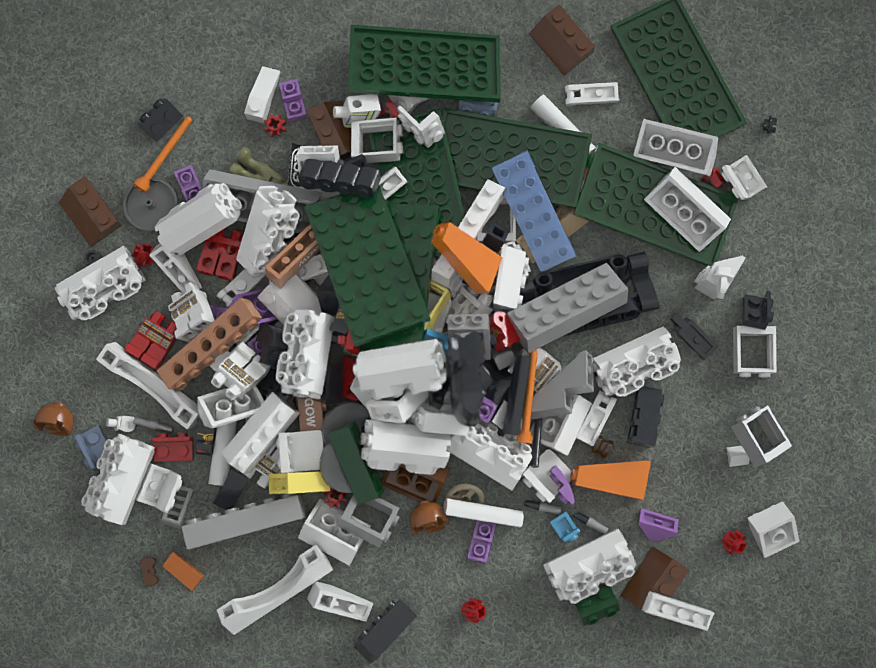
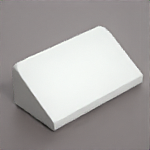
M394 166L380 177L379 186L386 200L407 183V180Z

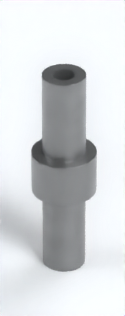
M135 417L133 424L147 427L148 430L154 432L158 430L171 434L173 426L158 423V420L154 419L147 420Z

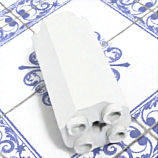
M209 184L200 190L196 197L186 203L178 204L170 210L168 215L158 221L155 226L156 232L159 230L160 233L157 237L158 241L168 253L173 254L176 252L178 256H181L237 221L241 214L239 210L242 208L241 202L232 195L226 184Z
M260 186L256 192L236 258L250 274L265 273V266L287 246L284 238H290L294 234L300 217L294 208L297 199L286 190H283L282 193L278 192V188L275 186Z
M122 246L56 284L55 291L59 295L57 297L59 303L69 309L68 313L73 320H88L103 313L107 308V303L113 299L117 301L125 300L137 293L141 288V283L146 280L142 271H138L139 268L130 251L125 246Z
M296 310L294 313L287 315L283 330V341L288 345V351L280 355L276 371V380L282 385L281 393L293 394L294 397L305 398V396L313 399L321 398L332 332L329 328L331 323L334 322V316L321 312L316 314L315 311Z
M664 326L593 358V372H596L598 375L595 377L598 386L602 387L606 396L613 394L620 397L629 395L639 390L644 385V380L650 377L653 380H661L678 371L681 358L675 342H671L670 338L672 337Z
M437 339L362 351L358 354L357 364L353 365V372L356 377L358 376L361 393L372 395L374 400L386 397H399L403 395V390L406 388L412 394L430 390L438 391L442 388L441 384L445 382L447 377V369L443 368V363L446 362V355L442 343L438 342Z
M366 419L365 433H361L360 440L361 445H364L361 459H365L367 465L373 469L395 471L399 465L404 464L406 465V470L411 473L433 475L438 468L446 467L450 452H446L447 446H451L450 434L422 432L416 425Z
M479 419L475 427H469L467 436L450 434L451 446H447L448 452L511 491L532 459V449L529 445L516 442L517 438L510 434L498 436V428L491 422L487 423Z
M118 434L112 440L108 439L104 444L103 453L97 461L100 475L97 477L93 476L90 479L87 492L82 498V506H85V511L96 517L100 516L104 520L126 525L154 455L155 447L136 439L133 440L122 434Z
M619 529L610 531L543 564L547 574L550 575L548 578L552 586L555 587L560 601L564 599L574 604L578 603L580 600L596 594L599 591L598 585L600 582L605 583L607 586H613L615 583L633 576L636 563Z

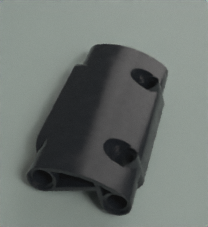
M645 252L627 255V257L622 254H615L540 272L534 280L527 279L525 287L520 289V295L523 296L522 305L605 263L611 267L625 286L633 284L634 291L628 292L626 304L563 336L633 320L640 313L660 308L658 296L648 273L649 264Z

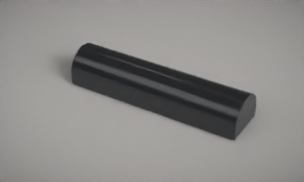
M515 354L503 433L519 435L531 363L530 356Z

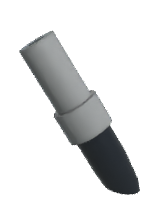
M529 500L524 502V506L541 512L558 515L561 513L562 507L549 505L545 502L540 503Z
M580 512L572 515L580 522L586 524L585 526L593 528L602 534H606L608 531L607 527Z

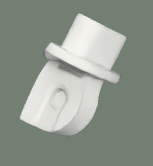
M717 266L715 267V274H713L712 279L715 283H718L717 298L723 299L724 293L727 290V284L732 282L734 277L731 275V268Z
M117 416L115 419L107 418L106 426L114 427L115 431L120 429L124 432H130L136 426L133 424L135 417Z

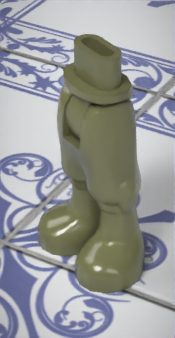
M245 146L238 154L237 163H234L228 172L230 174L288 185V180L271 169L267 164L255 161L251 157V151ZM239 164L254 170L256 174L248 172Z

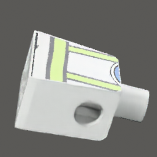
M378 95L349 96L346 98L343 106H334L333 116L334 118H342L346 128L352 127V121L377 119L381 111Z

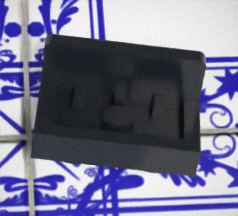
M166 98L158 99L152 105L154 108L149 113L145 112L139 118L140 122L138 125L156 142L183 117Z

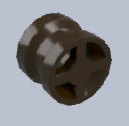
M599 435L591 452L598 453L605 459L613 445V441H607L603 436Z

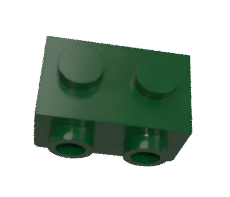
M606 584L600 586L596 594L575 603L584 626L593 625L599 619L612 617L620 611L618 601L611 587Z

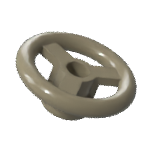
M472 484L456 485L446 494L448 499L471 502V496L476 492L479 496L478 504H483L485 499L483 491Z

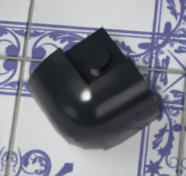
M260 323L255 342L262 343L264 346L259 363L277 367L280 355L288 351V345L283 341L284 329Z

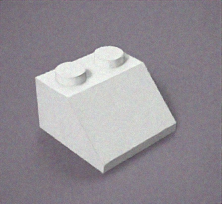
M783 501L748 517L750 530L764 558L799 542L795 517Z

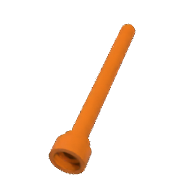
M185 117L145 175L136 179L133 183L136 189L143 193L148 191L151 178L192 122L191 117Z
M537 350L530 352L531 363L525 393L522 430H519L516 440L519 443L532 444L533 439L529 430Z

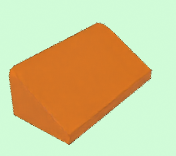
M176 551L170 554L162 566L191 591L195 589L205 576Z

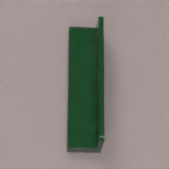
M349 421L341 429L329 432L328 437L358 504L378 499L385 490L376 469L370 468L367 465V461L361 459V452L364 446L361 445V434L355 421Z

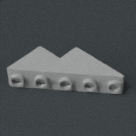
M586 350L578 353L571 363L564 366L558 375L550 379L545 387L533 395L531 419L572 414V395L594 392L593 357Z

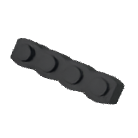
M306 159L298 175L300 186L305 189L339 192L342 195L356 194L361 198H373L381 180L379 170L372 167L360 168L352 164L341 165L336 162H322L317 159Z

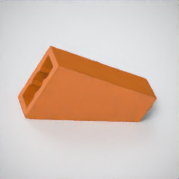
M452 223L438 224L433 231L434 236L431 243L475 293H488L503 257Z
M651 461L579 465L572 469L570 480L574 486L644 500Z

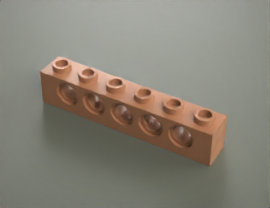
M244 298L237 300L157 370L167 388L171 390L184 389L191 379L198 377L205 367L212 365L215 362V358L227 352L229 346L241 340L244 336L243 334L248 330L255 328L258 325L257 322L262 319L261 315L250 300Z

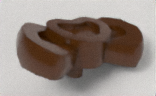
M145 557L140 561L143 572V584L150 587L159 582L154 568L156 559L153 557Z

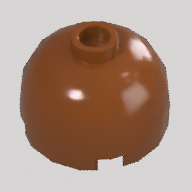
M54 402L53 404L42 406L38 410L32 425L39 431H42L43 428L52 431L48 434L68 436L72 434L74 417L71 411L65 407V404Z
M429 500L419 502V506L414 508L410 514V526L414 535H419V532L428 531L426 534L437 532L445 528L444 524H450L448 515L444 513V508L440 504L430 502Z

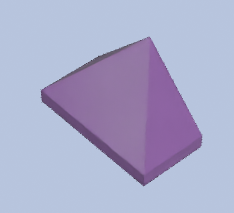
M641 508L638 525L650 541L656 542L676 536L679 519Z

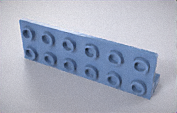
M528 150L494 166L492 170L499 185L505 187L503 192L540 271H545L575 257V250L557 217L535 170V165Z

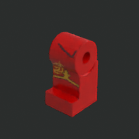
M497 311L489 317L490 331L493 332L498 342L494 345L497 352L520 341L506 313Z

